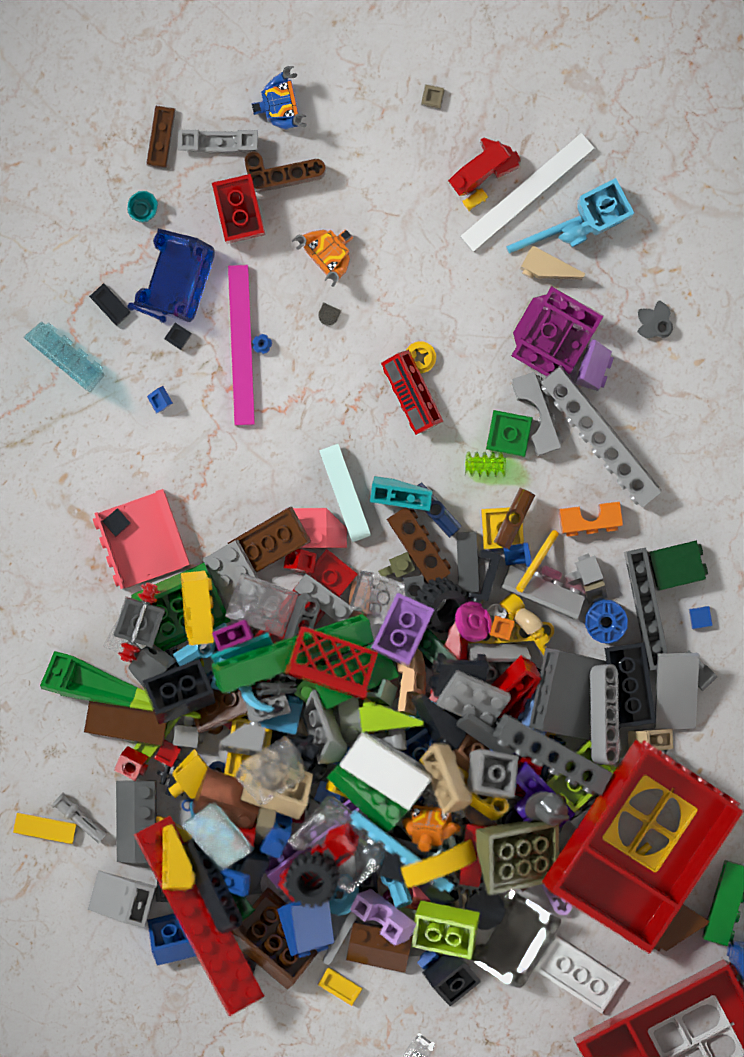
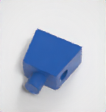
M276 812L272 830L258 845L260 851L280 858L291 836L292 817Z

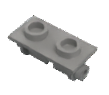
M285 693L261 700V703L267 702L269 706L276 704L284 707L283 711L277 714L260 711L246 704L247 716L251 722H259L291 712Z

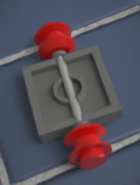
M146 582L145 585H141L144 590L143 593H138V596L142 601L129 597L124 599L113 636L128 640V642L121 644L124 648L123 652H118V655L121 656L120 659L125 662L132 663V660H137L134 654L135 652H140V649L136 643L152 648L165 609L150 604L157 602L154 596L155 593H160L157 589L158 586Z

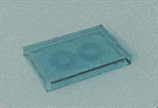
M215 802L185 821L182 825L221 871L253 850L250 843Z

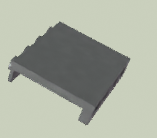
M546 648L540 672L541 680L537 686L529 728L591 740L590 672L593 666L606 665V661Z

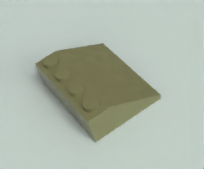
M524 820L476 829L477 853L488 894L492 895L543 884L544 877L559 856V824L551 826L542 821L533 820L528 823Z

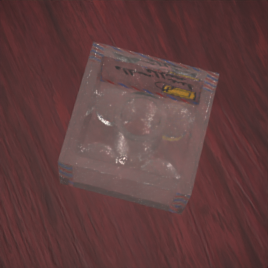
M360 571L349 609L384 621L397 592L403 594L405 584L372 572Z

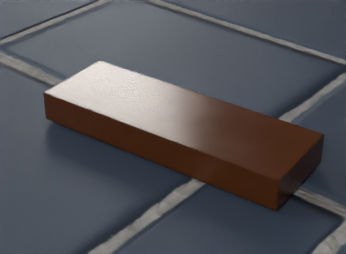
M155 105L146 162L147 166L167 168L175 108Z

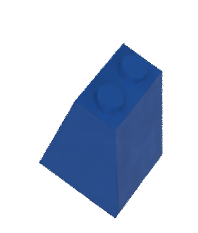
M298 901V903L292 902L277 909L291 956L298 954L299 958L310 955V950L314 949L317 952L329 949L328 945L334 943L329 902H324L320 907L315 904L314 908H309L308 904L303 907L301 906L302 903Z

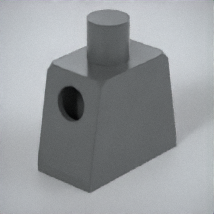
M153 644L152 648L145 646L141 649L138 646L140 652H135L134 654L137 660H133L128 667L130 672L143 686L142 680L171 670L177 661Z

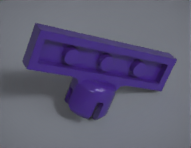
M524 762L517 769L516 782L526 793L514 805V808L529 823L533 821V819L525 814V805L529 798L540 792L556 793ZM566 804V806L568 807V816L570 820L575 815V813ZM564 820L559 824V827L561 828L568 821Z

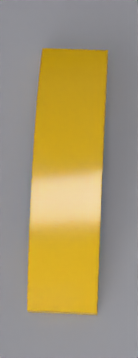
M468 840L453 846L450 850L422 861L413 862L401 867L406 886L412 887L454 872L477 860L472 841Z

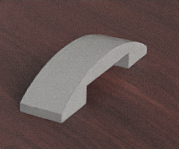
M178 130V150L213 153L258 151V130Z

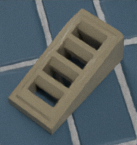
M260 809L254 838L256 845H259L272 830L276 816L275 810Z

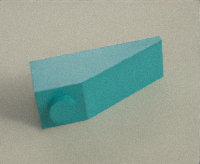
M374 476L370 502L430 511L433 491L400 480Z

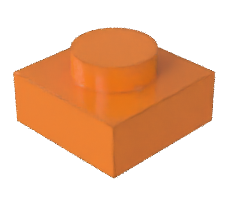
M495 615L489 635L509 641L515 621Z

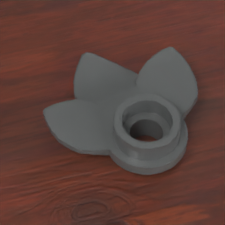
M659 300L654 310L647 308L638 310V318L643 325L637 332L642 337L653 338L657 336L666 338L672 333L673 325L669 320L670 310L664 302ZM665 325L666 331H660L659 326Z

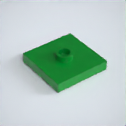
M493 410L486 450L525 457L533 417Z

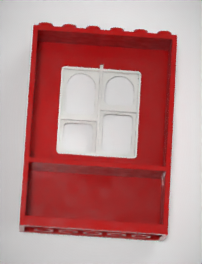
M722 959L573 1038L583 1057H677L695 1047L700 1049L704 1057H713L707 1046V1041L724 1034L730 1036L735 1043V1051L730 1057H744V984L740 980L737 981L736 977L739 975L734 965ZM706 1004L716 1007L720 1014L718 1024L695 1038L691 1037L682 1017ZM670 1022H674L684 1042L682 1045L664 1053L654 1036V1031Z

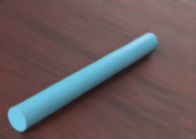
M577 216L506 246L508 253L510 254L562 232L563 228L576 221H579L581 224L583 223L582 218Z

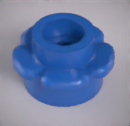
M260 334L253 339V349L257 353L265 354L269 352V348L272 347V341L267 335Z

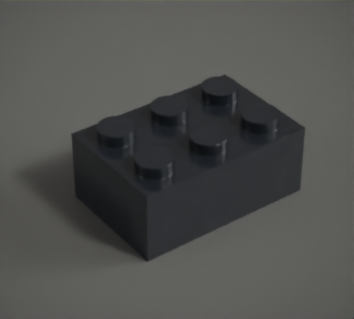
M200 659L142 680L145 693L158 725L216 703L214 692Z

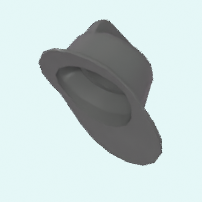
M540 792L534 794L526 802L525 814L533 820L542 821L551 826H556L564 820H569L566 798L563 795Z

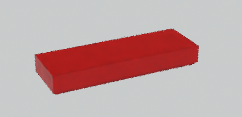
M469 823L466 825L465 841H472L477 860L461 868L460 885L480 887L482 869L477 853L476 829L486 828L487 826Z

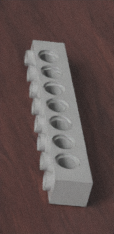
M561 365L541 381L543 384L541 388L547 396L551 395L556 400L554 404L560 412L564 410L568 415L566 419L572 427L577 426L581 431L579 433L580 437L585 443L590 442L594 447L592 448L593 453L597 458H603L606 462L604 464L606 469L611 474H616L619 478L617 480L618 484L624 490L626 488L631 493L630 498L636 505L640 504L644 507L662 492L659 485ZM558 386H565L568 393L561 396L557 393L556 389ZM576 401L580 404V409L572 411L569 404ZM590 417L593 420V424L586 427L582 424V419ZM603 433L606 437L605 441L597 442L594 438L595 434ZM614 448L618 451V456L611 458L608 456L607 451ZM622 464H628L631 467V471L623 473L619 467ZM634 480H641L644 484L643 487L640 489L634 488L632 485Z

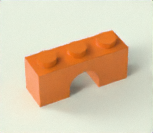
M620 502L599 504V515L594 521L585 520L581 515L580 507L559 509L561 534L566 533L567 537L578 536L579 531H586V534L598 533V529L606 528V532L618 531V527L623 526Z

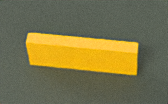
M17 812L13 833L73 844L77 824Z

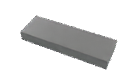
M350 912L334 938V943L330 945L323 958V962L327 965H330L353 922L357 918V915L353 912Z

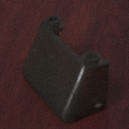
M512 890L506 894L503 900L504 908L507 910L502 921L497 925L486 944L482 943L475 946L470 960L506 984L521 988L529 979L559 929L561 919Z

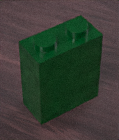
M697 540L648 552L657 591L706 580L705 575H708L706 563L702 564L701 556L703 555V549L701 544H697Z

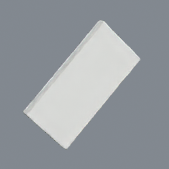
M363 732L340 764L341 767L408 810L431 780L430 775Z
M555 935L534 970L601 1014H603L624 981L623 978L557 935Z

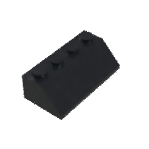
M645 642L604 648L606 665H614L618 673L619 728L656 723Z

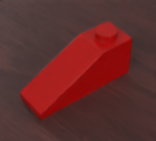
M496 141L459 169L448 182L459 196L470 195L511 155L500 141Z

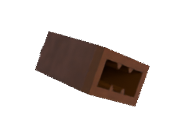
M683 904L654 949L659 952L663 949L667 952L705 927L709 921Z

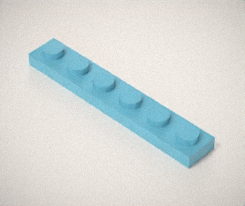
M356 809L351 813L350 817L353 820L351 823L360 830L362 828L366 829L371 839L376 842L382 841L386 844L384 848L393 855L396 852L402 856L400 860L408 865L416 861H422L417 855ZM444 876L433 879V885L440 891L445 889L449 892L454 886Z

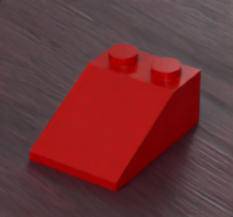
M251 174L212 183L226 244L266 235Z

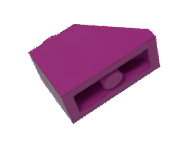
M246 619L212 632L219 651L253 638Z

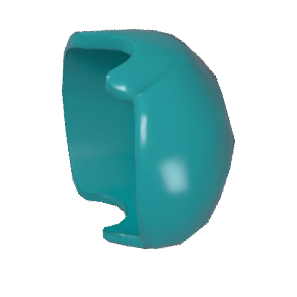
M138 191L130 197L127 204V212L133 220L139 223L148 222L156 215L158 201L152 193Z

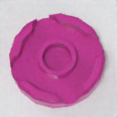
M473 601L462 604L458 608L455 615V623L462 637L471 642H478L484 640L488 633H490L492 621L489 612L481 607L483 605Z

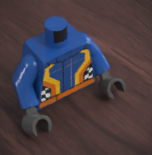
M286 66L283 72L276 75L264 86V90L261 91L263 101L251 103L254 115L266 113L268 122L285 130L297 126H307L306 123H301V119L306 117V115L298 113L292 81L289 80V78L297 77V73L290 74V70L294 66Z

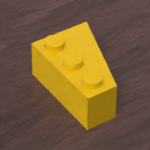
M205 571L181 573L184 628L189 645L214 643L212 635L214 617L211 614L213 600L212 596H209V590H212L211 578H207Z

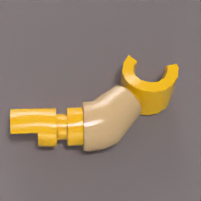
M514 593L509 594L499 602V605L508 612L506 616L509 620L515 619L526 634H530L532 638H535L534 642L544 655L547 648L545 644L550 641L547 633H543L542 621L536 614L525 608L519 596Z

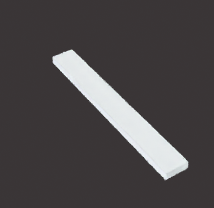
M582 133L463 233L460 238L474 252L594 150L593 145Z

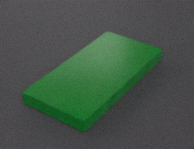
M373 644L368 645L365 648L371 650ZM351 653L349 655H346L343 657V659L345 660L353 656V654ZM362 653L358 655L362 666L369 664L370 654ZM377 654L366 690L381 685L383 679L390 681L399 676L391 659ZM355 658L345 662L350 673L359 669ZM340 659L335 660L330 665L333 666L341 661ZM342 664L333 668L336 677L341 678L347 675ZM324 665L318 668L317 670L324 671L328 667L327 665ZM361 671L352 675L355 683L363 684L364 676ZM315 684L325 709L353 698L352 696Z

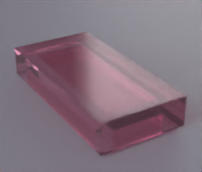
M542 566L539 574L559 581L562 576V572L548 566Z

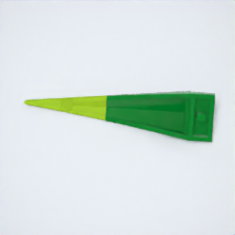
M54 651L40 684L42 690L54 692L64 697L153 711L144 690L72 655ZM191 712L189 714L183 715L186 717L198 719L201 718L200 714L196 712Z

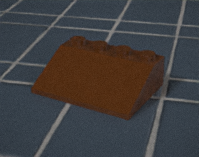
M267 887L252 905L255 911L242 921V925L231 932L241 951L288 990L319 952L314 949L310 950V955L299 958L298 954L291 956L277 910L288 903H285L281 897Z

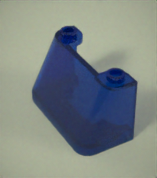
M158 228L153 243L160 253L148 289L141 288L136 292L134 305L181 321L191 322L196 315L214 260L215 250L213 246L198 238Z

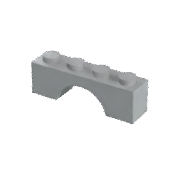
M531 372L512 379L511 384L517 400L531 403L537 409L540 416L539 428L531 436L536 455L540 456L560 449V444L563 443L560 432H556L553 426L556 424L553 413L549 414L547 406L550 404L547 395L541 392L540 387L543 384L541 383L540 376H536L535 372Z

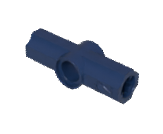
M422 482L417 485L419 487L428 489ZM432 494L430 508L433 505H438L441 507V513L432 515L430 511H424L450 538L459 531L462 525Z

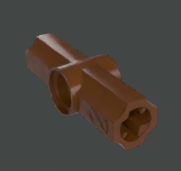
M519 488L494 543L508 550L510 549L535 498V494L526 489ZM517 514L520 517V522L517 524L511 523L509 516Z

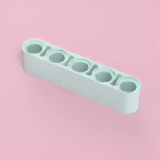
M335 444L319 450L352 543L371 536L339 445Z

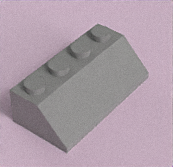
M515 564L514 567L509 566L500 587L501 589L572 619L578 618L585 598L581 595L582 591L572 587L570 590L562 587L563 583L553 579L551 582L544 580V575L535 572L524 591L518 592L516 587L525 574L526 568Z

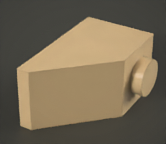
M672 729L628 731L629 749L635 740L641 743L645 740L658 750L673 749Z

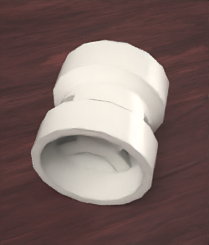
M492 604L486 609L490 614L492 623L495 615L506 618V610L499 604Z

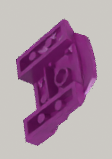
M551 286L547 294L533 297L513 331L516 348L511 356L546 377L560 365L570 375L604 315Z

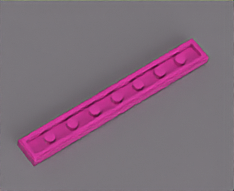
M248 265L228 266L234 425H255Z

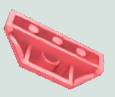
M293 508L311 541L299 549L347 548V528L327 508Z

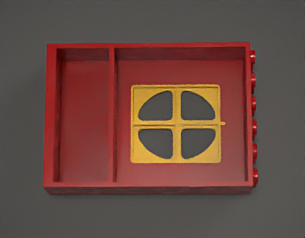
M635 740L612 774L603 793L598 795L544 877L542 883L559 898L650 954L744 811L739 808V802L694 772H691L679 762L659 751L645 740L642 743ZM644 790H662L663 795L649 815L641 813L629 804L631 798ZM670 798L676 799L680 808V823L676 832H671L656 822L657 816ZM623 811L642 821V827L628 846L622 844L618 833L619 818ZM649 829H655L669 839L668 845L658 852L649 855H639L636 853V848Z

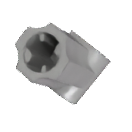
M389 729L387 732L367 734L368 736H375L399 751L407 750L405 729Z

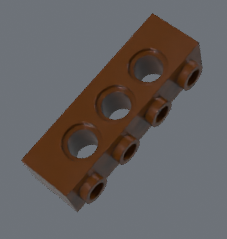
M404 507L387 518V522L427 583L431 579L435 581L438 577L443 579L451 574L449 569L452 567L446 558L442 560L439 556L440 549L435 541L431 543L427 538L430 534L424 525L420 526L416 521L419 517L413 508L408 509ZM412 523L415 526L414 533L406 534L403 530L404 525ZM423 540L426 543L425 550H416L414 547L415 542ZM430 556L437 560V565L434 568L426 566L425 561Z

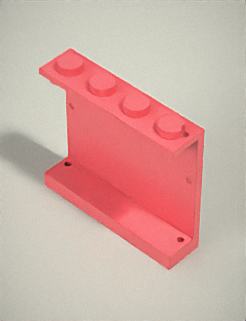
M164 489L111 509L94 513L96 517L93 518L96 530L100 529L102 537H99L103 549L107 548L109 556H106L110 568L113 567L115 571L113 579L116 587L120 586L121 589H125L190 566ZM118 508L131 524L115 537L102 521Z

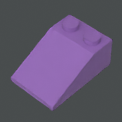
M592 339L587 346L575 383L598 391L600 387L604 388L607 376L604 375L606 368H611L614 357H611L612 351Z
M397 592L371 650L409 667L434 609Z

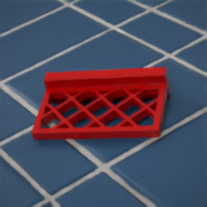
M301 626L285 674L358 699L366 698L368 691L366 689L378 652ZM304 632L312 634L315 643L306 647L302 640ZM329 640L334 649L324 653L320 642ZM317 645L321 656L312 660L307 649ZM347 646L350 648L353 656L344 660L339 649ZM302 651L305 652L309 660L304 665L295 663L297 654ZM336 651L341 662L331 666L326 655ZM362 653L371 655L369 664L362 666L358 655ZM323 658L328 668L324 671H319L314 662ZM355 658L359 669L350 673L345 662ZM342 664L347 675L339 678L336 677L333 668ZM359 671L364 676L362 685L355 683L352 677L353 674Z

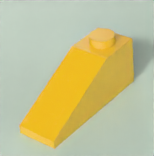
M168 825L163 828L162 889L188 890L194 884L195 875L192 873V866L173 826Z

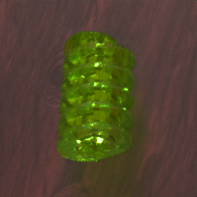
M468 451L465 456V476L467 471H469L471 477H473L475 471H477L479 477H481L483 471H485L487 477H489L491 471H493L495 477H498L499 472L505 477L506 457L504 458L502 452H499L497 458L494 452H491L489 457L486 452H483L481 457L478 452H475L472 457L470 451Z

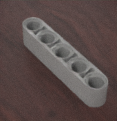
M596 665L592 667L590 672L592 760L596 765H613L619 759L618 673L614 665Z

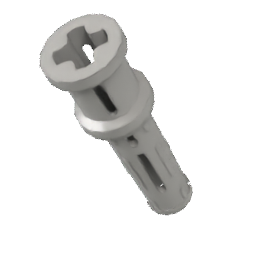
M64 792L51 805L53 808L56 807L61 811L65 819L70 818L97 843L107 834L78 810V805L73 804L67 799Z

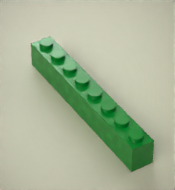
M363 614L315 629V631L362 647H366L368 643L374 642L370 621ZM304 633L302 640L306 647L315 643L312 634ZM298 635L211 664L217 687L223 693H230L238 687L251 686L256 681L262 679L269 680L274 675L285 673ZM324 640L320 642L324 653L334 649L331 641ZM317 645L307 649L312 660L321 656ZM344 646L339 651L341 654H346L350 651V648ZM304 651L297 654L295 663L304 665L309 662ZM334 651L326 655L327 659H330L331 656L336 655L337 653L336 651Z

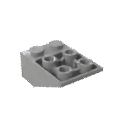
M98 870L88 910L124 923L145 928L157 886Z

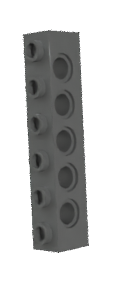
M645 547L626 551L624 555L642 642H645L648 669L651 671L657 669L658 654H668Z
M505 714L493 734L498 739V744L505 748H508L509 745L516 748L514 752L524 758L527 754L533 758L531 762L540 767L543 764L550 767L549 772L558 777L560 774L567 776V782L575 786L577 783L583 785L582 790L591 795H594L595 792L601 795L613 774ZM520 733L521 739L515 743L514 736ZM537 742L538 749L532 752L531 746L533 743ZM555 752L554 760L549 761V754ZM572 761V768L566 771L565 766L567 762ZM588 770L589 777L583 780V773Z

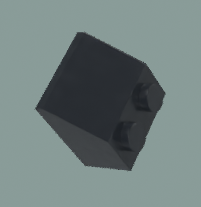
M444 954L422 972L432 988L449 1006H452L482 982L463 958Z

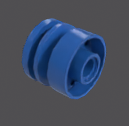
M602 599L596 601L589 607L585 615L587 632L594 640L600 643H612L619 640L627 629L628 619L625 610L619 603L613 600ZM605 616L612 619L611 624L608 626L600 623L601 619Z

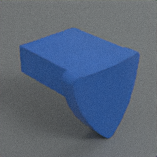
M528 542L511 545L509 550L504 548L506 566L526 563V567H529L532 563Z

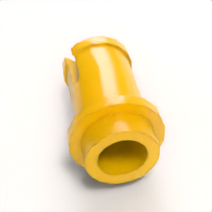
M482 188L476 189V192L462 200V203L468 211H471L484 201L485 203L488 196Z

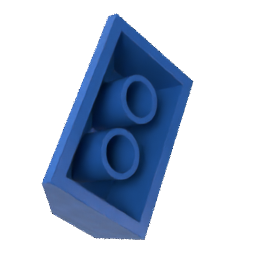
M175 913L147 921L151 951L157 966L197 956Z

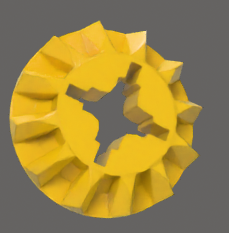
M418 341L412 343L406 349L410 351L414 360L417 357L415 350L421 355L428 353L424 357L425 365L420 361H415L420 373L428 372L435 365L436 353L430 344Z

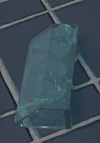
M41 321L23 337L89 393L105 376L102 372L103 367L95 360L93 363L87 360L88 354L80 348L75 350L71 346L73 342L65 335L62 337L55 333L57 329L49 322L45 325Z

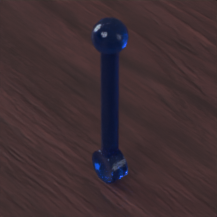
M130 302L127 306L129 310L144 313L158 319L161 323H165L167 320L166 316H159L139 308L133 302Z

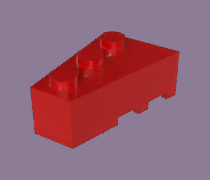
M522 655L491 684L498 689L510 693L511 697L498 718L503 717L505 714L517 720L519 714L523 713L526 701L528 698H531L541 680L536 664Z

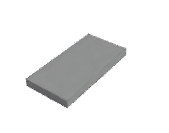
M699 653L658 654L655 729L696 728Z

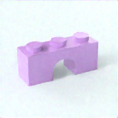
M372 889L358 893L350 909L351 912L364 922L374 920L381 923L383 928L380 934L394 945L409 940L416 925L414 921Z

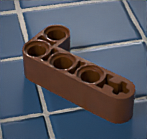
M250 152L245 157L247 174H251L252 180L257 177L264 180L261 186L254 185L255 192L320 180L326 173L325 164L320 159H311L265 169L263 159L259 153ZM252 158H257L260 161L255 167L249 165V160ZM315 165L322 168L319 170L320 173H316L313 170ZM305 167H308L309 176H306ZM295 169H300L303 174L301 177L295 178L292 176V172ZM274 174H282L283 179L280 182L273 181L272 177Z

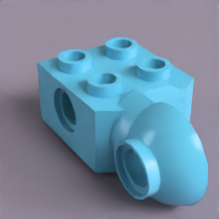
M616 178L579 197L577 209L584 223L580 224L579 221H576L562 229L563 234L558 238L574 247L586 241L587 234L593 233L598 235L630 219L634 215V211Z

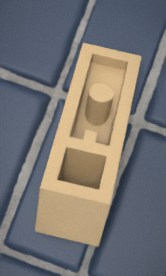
M533 245L520 267L523 271L522 274L531 279L536 277L538 279L582 280L585 275L584 272Z

